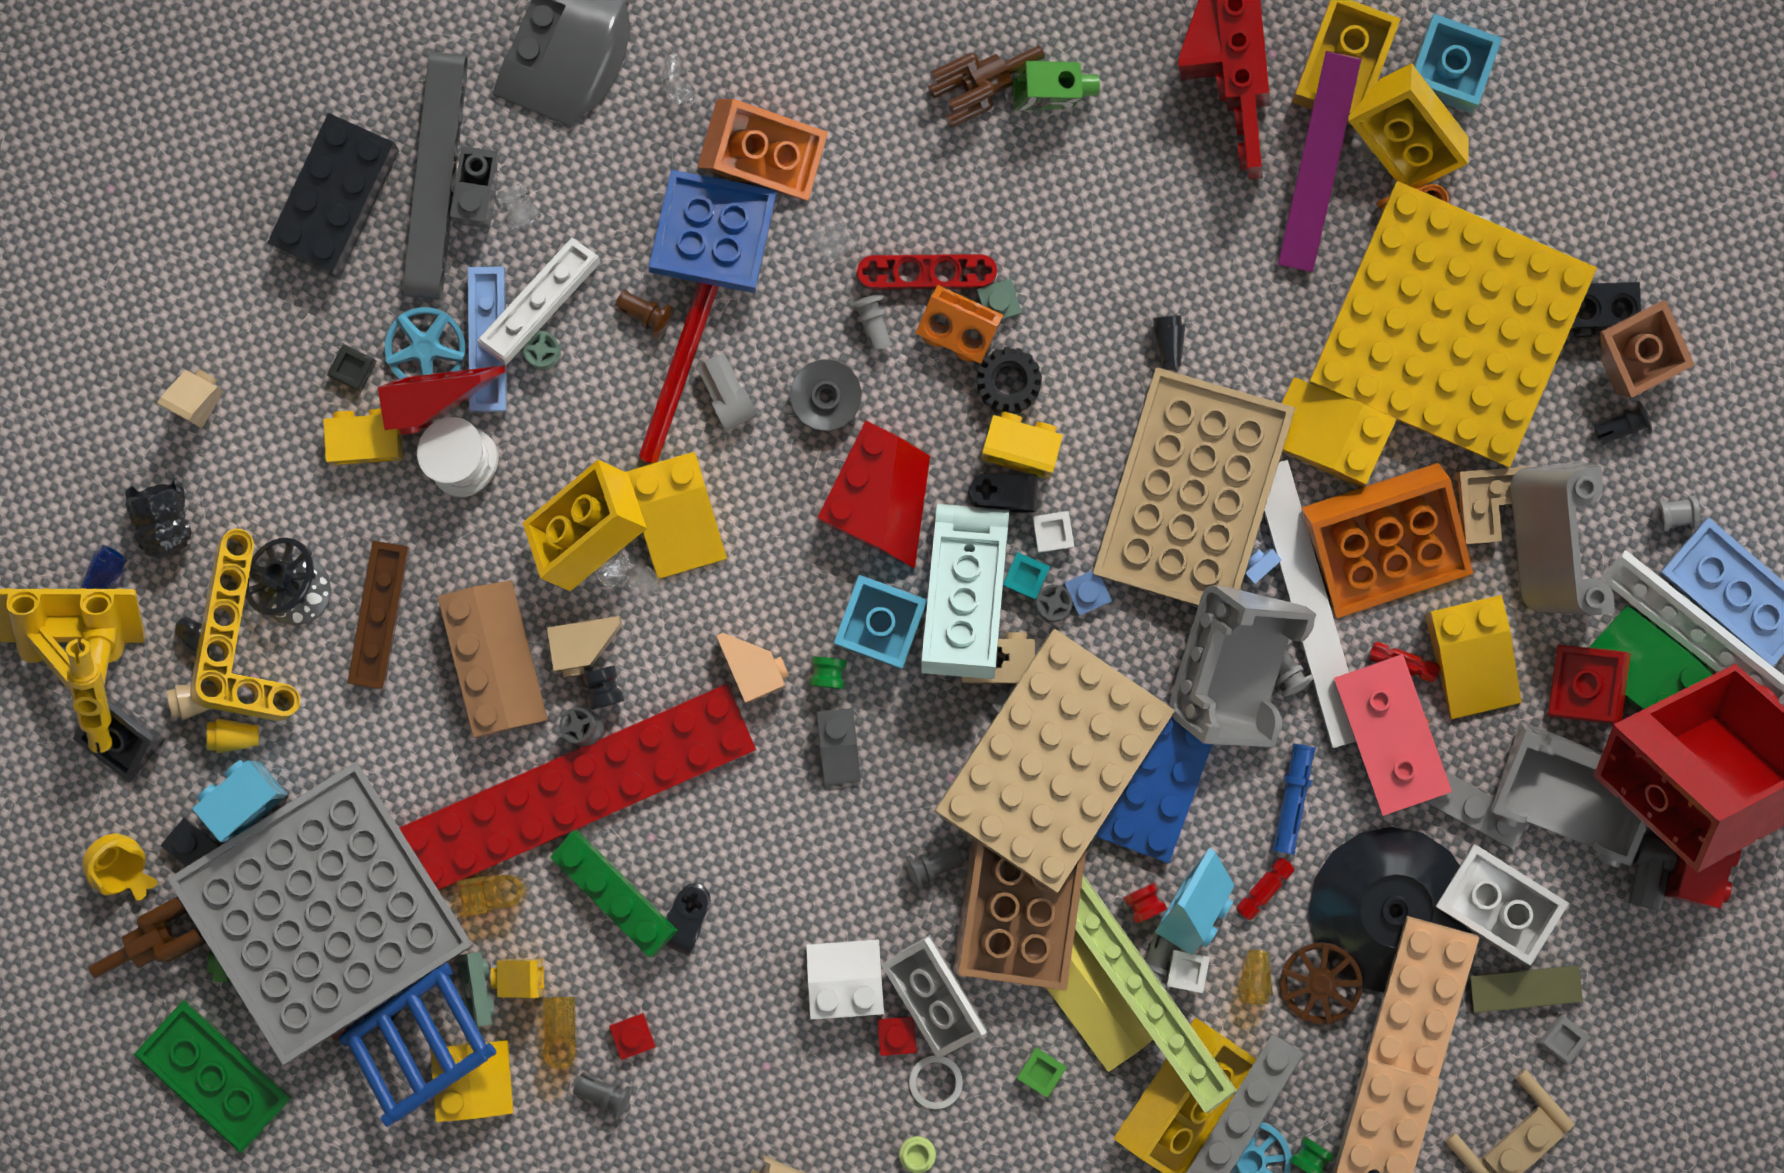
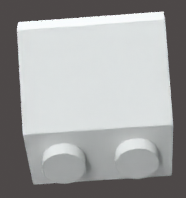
M879 939L806 945L811 1019L884 1014Z

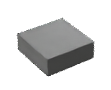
M1559 1014L1538 1043L1565 1065L1569 1066L1591 1037L1563 1014Z

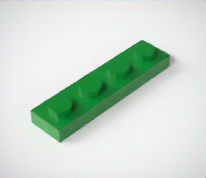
M573 830L550 856L649 958L655 957L678 931L578 830Z

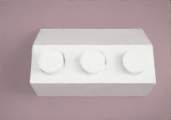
M930 935L881 964L937 1059L987 1033L986 1027Z

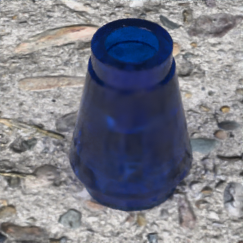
M102 545L99 551H94L79 589H109L126 571L124 566L128 561L127 558L117 550Z

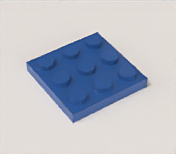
M671 170L650 258L649 273L755 293L777 190Z

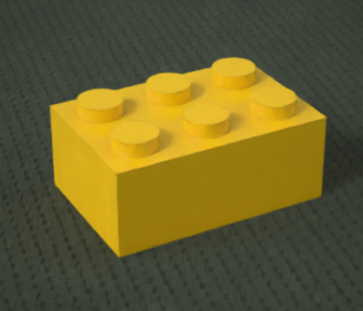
M1329 0L1291 102L1311 110L1313 109L1325 51L1358 57L1362 60L1350 115L1378 82L1401 18L1353 0Z
M599 459L522 522L540 579L568 591L573 590L647 529L628 473Z

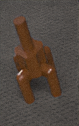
M1040 45L1007 61H1004L997 53L982 61H979L975 53H968L930 71V76L934 83L928 86V90L933 99L963 86L966 93L947 101L951 113L945 115L948 126L952 129L991 110L993 107L991 96L1013 85L1010 75L1015 73L1026 61H1040L1045 58V54Z
M177 896L139 916L137 919L138 928L122 936L124 948L89 965L88 969L92 977L96 979L130 960L133 961L137 968L154 960L157 962H171L207 942L197 928L175 939L167 923L187 913V910Z

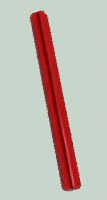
M698 283L639 453L641 461L653 464L659 460L719 286Z

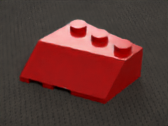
M865 420L817 517L818 522L915 569L930 455L901 437Z

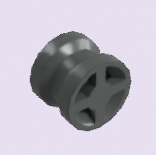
M1053 584L1046 586L1040 591L1036 598L1035 607L1042 619L1048 622H1058L1067 617L1072 609L1073 601L1071 594L1066 588Z
M576 707L565 712L560 720V733L569 743L589 746L596 743L603 736L604 723L595 712ZM588 725L585 734H583L585 726Z

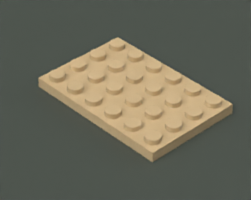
M1156 367L1093 575L1195 606L1199 605L1203 591L1208 586H1226L1241 590L1294 416L1295 407Z
M1054 628L933 812L1052 892L1058 893L1175 710Z

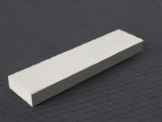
M571 238L477 340L479 346L507 365L601 263L599 256L574 238Z

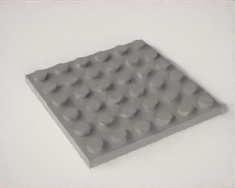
M357 761L167 879L283 1066H286L401 993L434 969L439 968L444 963H448L473 947V944Z

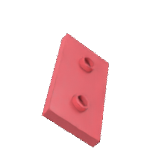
M1403 654L1334 678L1382 816L1452 792Z

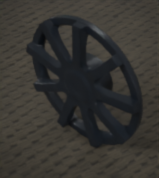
M278 538L263 545L253 555L245 596L255 611L267 616L281 617L299 603H304L306 600L304 597L310 588L312 579L316 578V573H314L312 552L303 543L293 538ZM274 545H286L282 561L278 560ZM295 546L301 551V554L289 564ZM266 551L271 562L265 567L256 565L257 559ZM305 561L306 572L293 573ZM251 571L261 573L262 582L249 586ZM304 580L298 592L293 587L292 582ZM268 588L263 599L257 604L251 595ZM287 589L294 598L284 605V592ZM277 593L276 608H266L274 594Z

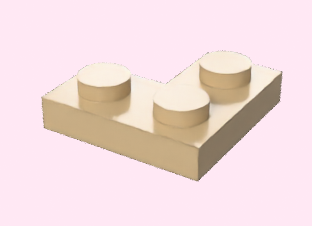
M1526 467L1457 473L1461 522L1466 545L1502 541L1499 506L1512 505L1511 480L1516 472Z

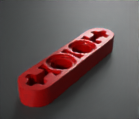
M984 254L871 255L863 258L857 267L858 281L862 286L871 290L936 289L938 285L946 289H978L993 284L997 275L996 263L991 257ZM910 262L917 265L920 273L916 280L906 282L900 278L898 271L904 263ZM942 262L952 264L956 272L953 279L946 282L937 279L934 271L938 264ZM959 262H967L965 269H976L977 263L982 262L986 269H991V274H986L983 281H979L976 274H966L967 282H960L961 266ZM887 263H895L893 267L895 282H887L889 275H878L875 282H871L868 275H863V270H868L869 264H877L878 270H888Z

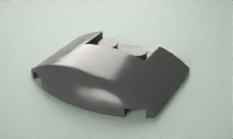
M531 0L509 53L504 58L492 94L569 127L577 125L579 121L576 119L591 109L594 110L601 103L621 69L630 35L627 10L629 1Z

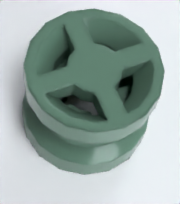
M537 331L523 347V354L528 363L534 368L549 370L559 362L561 347L553 335L545 331Z

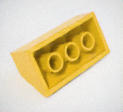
M1195 1017L1190 1025L1233 1086L1238 1090L1255 1063L1256 1058ZM1166 1059L1113 1139L1162 1173H1187L1235 1094L1211 1112L1205 1113Z

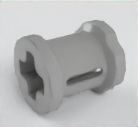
M1695 495L1688 496L1687 500L1666 502L1665 499L1658 500L1657 518L1660 530L1667 532L1670 527L1686 525L1698 528L1701 521L1700 508Z

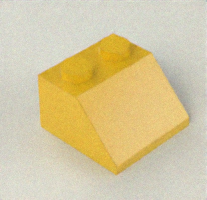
M1001 412L1000 417L993 415L981 461L1023 473L1036 474L1038 477L1050 480L1063 434L1056 433L1057 427L1043 422H1036L1035 427L1021 423L1022 417L1007 412Z
M508 1040L485 1042L486 1044L491 1043L496 1049V1054L434 1097L436 1122L477 1119L514 1113ZM469 1043L446 1045L456 1064L473 1053ZM430 1048L432 1078L435 1079L444 1072Z

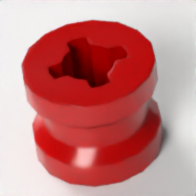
M1155 882L1123 897L1125 904L1129 905L1133 911L1132 919L1135 924L1168 909L1165 902L1160 901L1157 896L1158 888Z

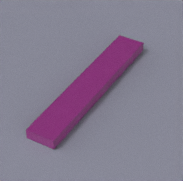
M1325 51L1278 265L1310 272L1314 271L1361 58Z

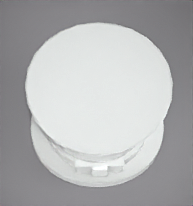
M446 417L434 422L424 431L417 447L418 463L422 471L429 478L433 479L442 491L453 497H468L482 490L490 482L498 466L499 454L495 442L487 434L476 429L463 418Z

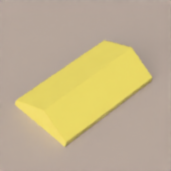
M1075 929L1067 991L1052 988L1046 989L1106 1070L1110 1072L1139 1052L1153 1038Z

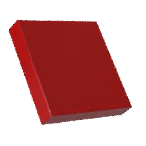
M1557 644L1547 716L1612 725L1622 721L1631 653Z

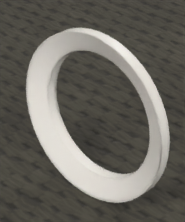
M936 1055L923 1058L914 1066L910 1074L909 1085L913 1097L921 1105L930 1109H942L954 1103L959 1097L963 1080L958 1066L952 1060L944 1056L937 1059ZM929 1063H943L955 1075V1090L948 1099L942 1102H930L924 1099L917 1090V1075Z

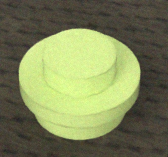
M914 1136L908 1138L902 1144L899 1158L906 1170L912 1173H923L933 1166L936 1152L933 1144L928 1139Z

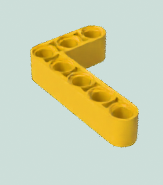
M234 528L229 530L218 541L215 549L190 686V695L197 705L205 708L282 721L293 715L300 706V695L293 686L231 673L254 550L252 536L243 529ZM228 540L239 541L243 547V554L240 556L231 554L227 550L226 542ZM227 574L232 576L237 582L236 590L228 591L224 589L220 583L221 575ZM214 611H226L230 616V625H218L214 620ZM209 645H217L222 648L224 652L223 661L215 662L209 658L207 654ZM210 680L216 684L218 688L216 697H207L202 693V681ZM246 687L252 691L254 695L252 704H244L239 701L237 697L238 688ZM275 694H282L288 698V711H280L274 706L273 697Z

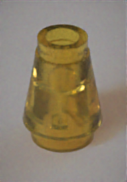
M1248 950L1237 992L1240 993V1002L1255 1005L1269 1004V996H1273L1269 952Z

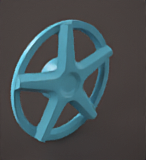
M420 307L406 311L396 318L387 332L385 339L386 362L399 379L408 376L397 365L408 361H418L421 375L433 374V361L435 359L456 362L451 371L460 370L464 361L466 349L463 333L456 321L441 310ZM417 314H433L438 316L425 333L420 332L408 319ZM447 322L452 326L457 335L459 351L445 347L439 342ZM400 325L410 340V346L392 354L393 336Z

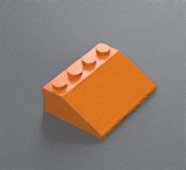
M1439 463L1301 507L1318 567L1336 619L1474 574L1451 479Z

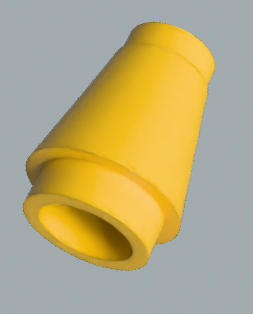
M216 718L214 722H207V751H216V754L250 748L251 746H259L258 725Z

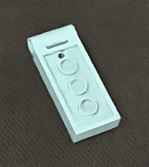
M937 504L922 652V673L995 679L1009 510Z

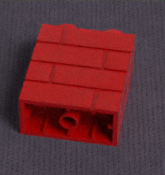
M1734 664L1614 724L1593 776L1616 798H1621L1622 803L1698 873L1724 859L1726 855L1729 856L1754 843L1756 839L1759 840L1784 826V706L1768 687L1759 685L1737 664Z

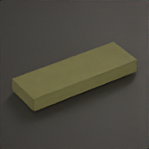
M1579 965L1468 976L1473 1013L1583 1002Z

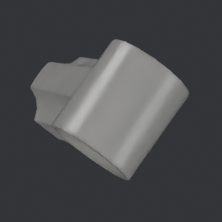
M724 353L714 356L697 366V370L713 400L711 404L725 432L758 416L745 388H741Z

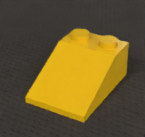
M1294 377L1282 401V404L1295 407L1283 452L1358 488L1364 487L1397 419L1364 403Z
M695 451L626 471L647 527L643 533L658 580L727 559Z
M1502 595L1434 610L1425 614L1436 663L1440 666L1439 675L1450 720L1522 703L1511 631Z

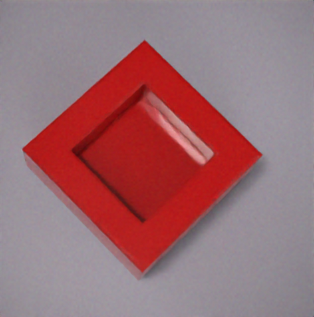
M644 1012L609 1025L621 1060L657 1047Z
M912 1016L877 1019L880 1056L917 1053L915 1026Z

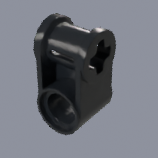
M1031 473L980 474L974 478L969 486L968 499L975 507L1005 509L1014 513L1037 512L1038 475ZM982 483H987L988 489L994 490V493L990 494L988 500L982 499V493L976 492L977 489H980Z
M692 883L685 886L678 893L670 912L665 917L678 930L665 946L688 957L699 936L702 922L711 903L710 892L702 884ZM693 892L699 894L698 901L703 904L702 906L697 905L692 910L688 908L689 901L684 899V897H690Z

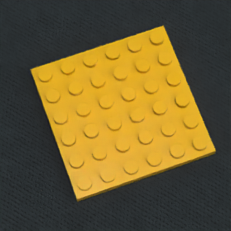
M1396 181L1309 382L1364 403L1405 424L1510 468L1597 267Z

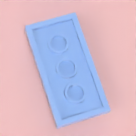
M1706 518L1659 573L1713 620L1771 666H1774L1784 654V581L1712 519Z

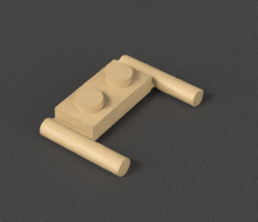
M1526 1069L1522 1070L1515 1079L1539 1106L1481 1159L1473 1153L1456 1132L1445 1140L1449 1148L1472 1173H1524L1563 1138V1134L1575 1125Z

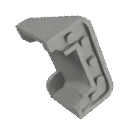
M1577 461L1520 469L1514 474L1510 489L1520 592L1523 603L1536 612L1582 615L1615 613L1614 596L1611 587L1601 579H1582L1576 507L1593 504L1601 496L1603 490L1601 466Z
M1208 586L1201 596L1172 691L1170 707L1175 710L1172 714L1174 720L1204 744L1275 747L1279 732L1282 729V717L1277 708L1270 703L1272 692L1289 639L1297 642L1306 640L1313 630L1316 613L1300 604L1226 586Z
M1523 722L1520 724L1491 808L1492 812L1497 814L1496 820L1512 827H1516L1518 822H1529L1593 847L1596 852L1600 853L1598 857L1600 861L1614 867H1619L1620 862L1631 866L1647 828V825L1622 803L1621 798H1616L1593 776L1602 752Z

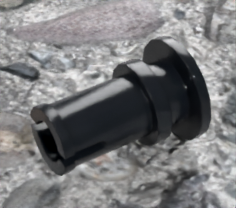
M1639 400L1635 402L1637 409L1632 411L1629 408L1625 409L1622 415L1593 425L1601 446L1630 434L1633 437L1639 435L1638 431L1645 429L1648 435L1652 434L1650 416Z

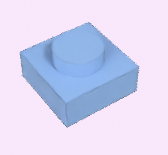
M1258 549L1249 559L1244 579L1249 584L1257 583L1282 559L1273 549L1266 550L1264 553Z

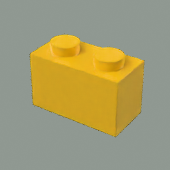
M381 408L370 409L367 416H355L354 411L333 412V418L323 419L326 462L331 466L403 461L402 435H398L397 429L384 431Z

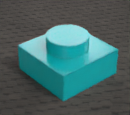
M1017 552L1003 586L1036 600L1050 566Z

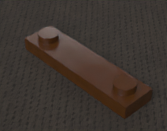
M372 540L347 684L385 690L410 551L408 546Z

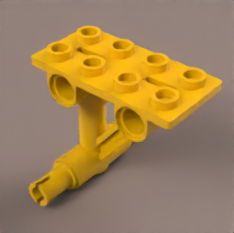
M120 588L0 589V641L15 642L18 655L25 662L36 663L43 660L71 692L78 725L87 734L89 749L97 753L96 743H99L100 753L109 750L112 746V739L108 730L111 723V713L104 687L108 664L122 656L125 643H143L145 641V630L136 590ZM58 643H68L66 652ZM78 643H81L82 650H80Z

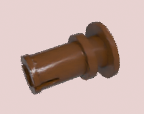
M624 289L616 300L614 310L641 322V327L645 329L653 328L652 336L658 338L664 332L671 319L673 307L667 304L661 309L659 303L655 301L649 303Z

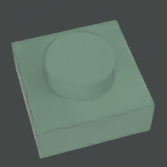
M1012 279L977 289L980 304L1003 314L1002 320L1022 315Z

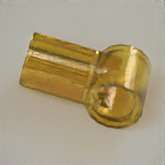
M575 997L543 998L544 1060L549 1066L556 1069L569 1068L576 1062L579 1053L576 1036ZM558 1042H564L570 1047V1057L564 1063L554 1061L551 1055L553 1046Z

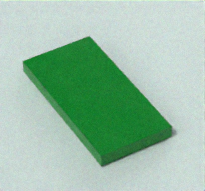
M182 1000L133 1054L239 1153H242L292 1099L290 1095L186 1000Z

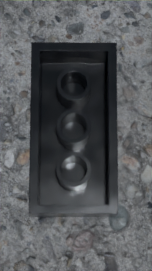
M327 113L267 244L281 254L339 279L399 152L396 144L380 135L331 113Z

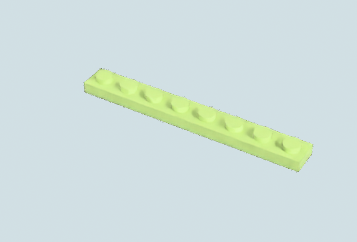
M1083 874L1076 931L1205 1113L1211 1112L1238 1091Z

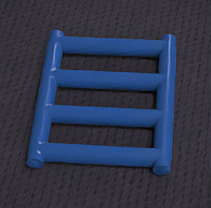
M444 963L439 968L434 969L338 1036L343 1046H349L384 1112L381 1120L386 1127L398 1122L496 1054V1049L493 1045L485 1043L449 977L453 972L448 963ZM435 986H438L473 1050V1053L457 1064L420 998ZM406 1006L409 1007L444 1072L427 1084L390 1018ZM377 1026L381 1030L414 1092L398 1104L395 1103L361 1039L362 1036Z

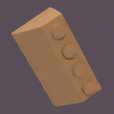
M513 581L475 586L437 596L473 738L479 739L548 721Z

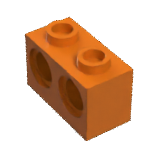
M938 285L930 297L915 334L921 336L931 346H943L954 351L956 356L964 361L981 363L988 352L1003 314ZM934 315H944L948 319L949 325H940L936 322ZM974 329L978 331L982 336V340L971 339L967 334V330Z

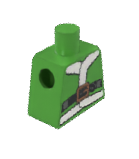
M1026 61L1012 75L1014 111L1073 108L1082 99V96H1098L1100 91L1098 74H1081V64L1079 62Z

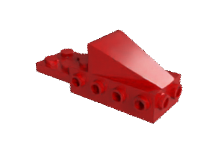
M1198 0L1178 57L1181 80L1217 77L1219 101H1226L1228 111L1234 110L1237 135H1244L1245 142L1238 143L1240 171L1248 170L1249 180L1263 179L1256 108L1268 107L1271 104L1261 0Z

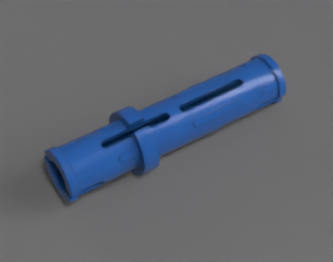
M1293 743L1288 773L1283 777V782L1286 783L1272 850L1295 855L1307 789L1312 786L1313 781L1309 779L1316 748Z

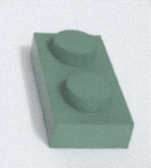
M481 952L459 955L457 960L464 1004L477 1027L492 1025L491 1017L494 1016L495 1009L491 995H487L485 980L489 979L487 961L482 959Z

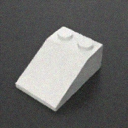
M1474 844L1435 907L1518 962L1531 966L1569 903Z

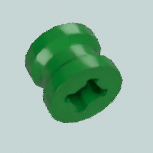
M811 656V665L814 667L813 675L809 678L808 686L844 689L845 682L842 679V671L846 668L847 660Z
M1304 1136L1301 1140V1149L1298 1153L1292 1154L1289 1161L1307 1173H1323L1326 1163L1332 1162L1335 1155Z

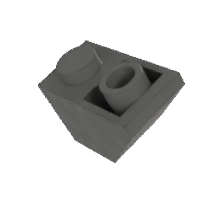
M462 146L450 218L455 224L490 229L496 197L498 151Z

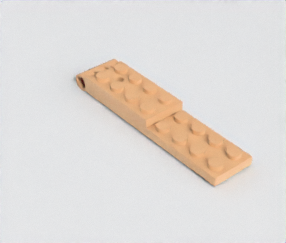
M1406 916L1332 1173H1368L1373 1169L1378 1170L1379 1173H1414L1439 1087L1440 1071L1479 941L1478 935Z

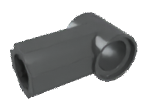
M1643 835L1633 860L1636 869L1628 903L1661 911L1668 875L1674 870L1678 854L1660 837Z

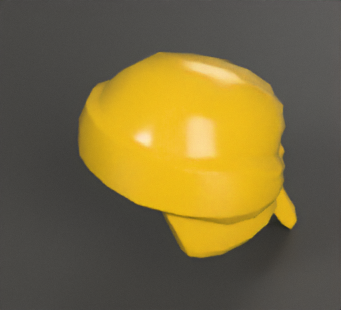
M119 833L104 835L95 840L83 856L82 871L87 883L102 895H115L131 889L135 900L138 901L146 897V889H152L158 883L155 878L144 874L146 855L140 845L129 836Z

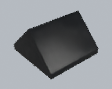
M106 694L111 713V723L108 727L112 739L111 748L100 753L99 743H96L97 753L91 751L88 747L87 734L80 727H78L73 739L130 783L165 738L112 696Z

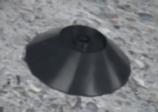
M1387 827L1358 833L1331 852L1314 878L1308 911L1315 943H1329L1344 949L1354 958L1360 968L1363 988L1384 993L1406 916L1471 934V930L1435 907L1458 871L1459 863L1451 851L1421 832ZM1393 904H1398L1402 909L1401 915L1397 918H1393L1389 913V908ZM1329 950L1328 963L1334 969L1345 958ZM1350 964L1339 972L1340 975L1348 980L1356 979Z

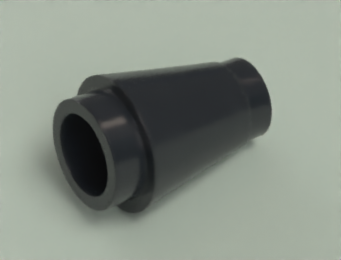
M1181 315L1153 317V326L1150 327L1158 360L1160 361V368L1182 366L1181 359L1186 324H1182Z

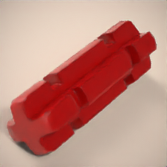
M1380 642L1373 643L1369 652V659L1378 663L1403 654L1410 675H1420V679L1428 682L1436 680L1440 670L1438 663L1430 660H1425L1424 662L1421 660L1422 657L1397 648L1391 650L1389 645Z
M1278 858L1271 866L1273 870L1266 872L1248 893L1250 896L1248 898L1244 897L1237 905L1236 910L1245 919L1252 920L1260 911L1258 908L1261 905L1264 906L1283 885L1281 883L1283 879L1287 880L1294 872V866L1285 858Z

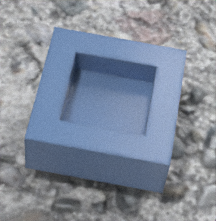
M1094 570L1064 583L1065 588L1071 594L1072 604L1078 616L1112 602L1102 577L1093 575Z

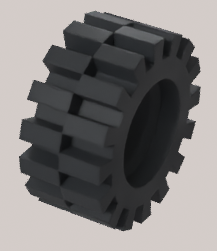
M1004 347L1001 350L996 349L992 351V354L986 356L981 366H979L976 379L978 394H980L983 403L990 406V409L995 412L997 410L1014 414L1020 413L1022 410L1028 409L1039 395L1042 382L1040 367L1033 360V356L1029 353H1024L1023 349H1010V347ZM1012 367L1021 373L1023 386L1018 392L1004 394L996 387L995 376L1003 368Z

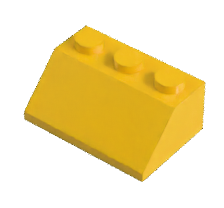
M1412 63L1381 78L1348 116L1350 124L1395 181L1417 189L1468 164V135Z

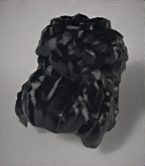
M174 477L170 485L159 484L150 486L142 491H137L133 486L126 489L125 506L130 521L136 528L134 539L139 543V548L145 551L144 554L146 556H154L157 559L163 556L180 554L181 549L188 545V540L192 535L188 520L185 519L186 512L184 507L186 497L182 483Z

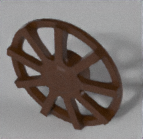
M1312 943L1299 948L1288 958L1282 969L1280 987L1284 1002L1300 1019L1311 1023L1328 1025L1345 1018L1355 1009L1362 994L1363 980L1358 964L1344 949L1329 943ZM1323 949L1319 968L1313 966L1306 952ZM1329 950L1345 958L1332 970L1327 969ZM1299 956L1309 970L1308 975L1290 970L1291 965ZM1350 964L1356 979L1337 980L1336 975ZM1287 976L1305 982V986L1288 992ZM1337 987H1356L1352 1001H1348L1336 991ZM1309 993L1311 997L1302 1011L1292 999ZM1329 997H1333L1346 1008L1332 1015L1328 1001ZM1317 999L1322 1000L1325 1017L1309 1014Z

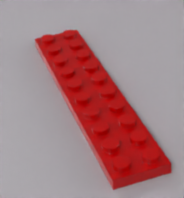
M727 683L599 739L592 745L583 746L401 826L399 829L437 889L440 890L752 753L757 749Z

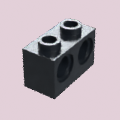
M1640 282L1591 283L1582 303L1587 304L1591 308L1592 316L1590 320H1583L1576 316L1570 332L1574 333L1575 338L1596 336L1595 331H1603L1625 320L1617 318L1612 313L1611 307L1613 302H1621L1627 307L1628 314L1625 319L1640 312Z

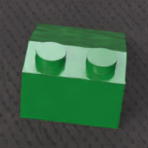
M1628 605L1624 607L1588 647L1631 653L1624 701L1637 713L1713 675L1688 651Z

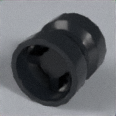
M615 666L597 669L580 675L582 684L588 689L590 695L587 699L590 711L625 701L622 690L617 688L615 680L618 675Z

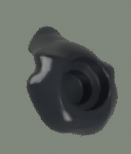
M182 617L175 625V637L182 647L190 651L196 659L202 624L191 618ZM209 645L208 648H207V654H208V656H209V647H210V645Z

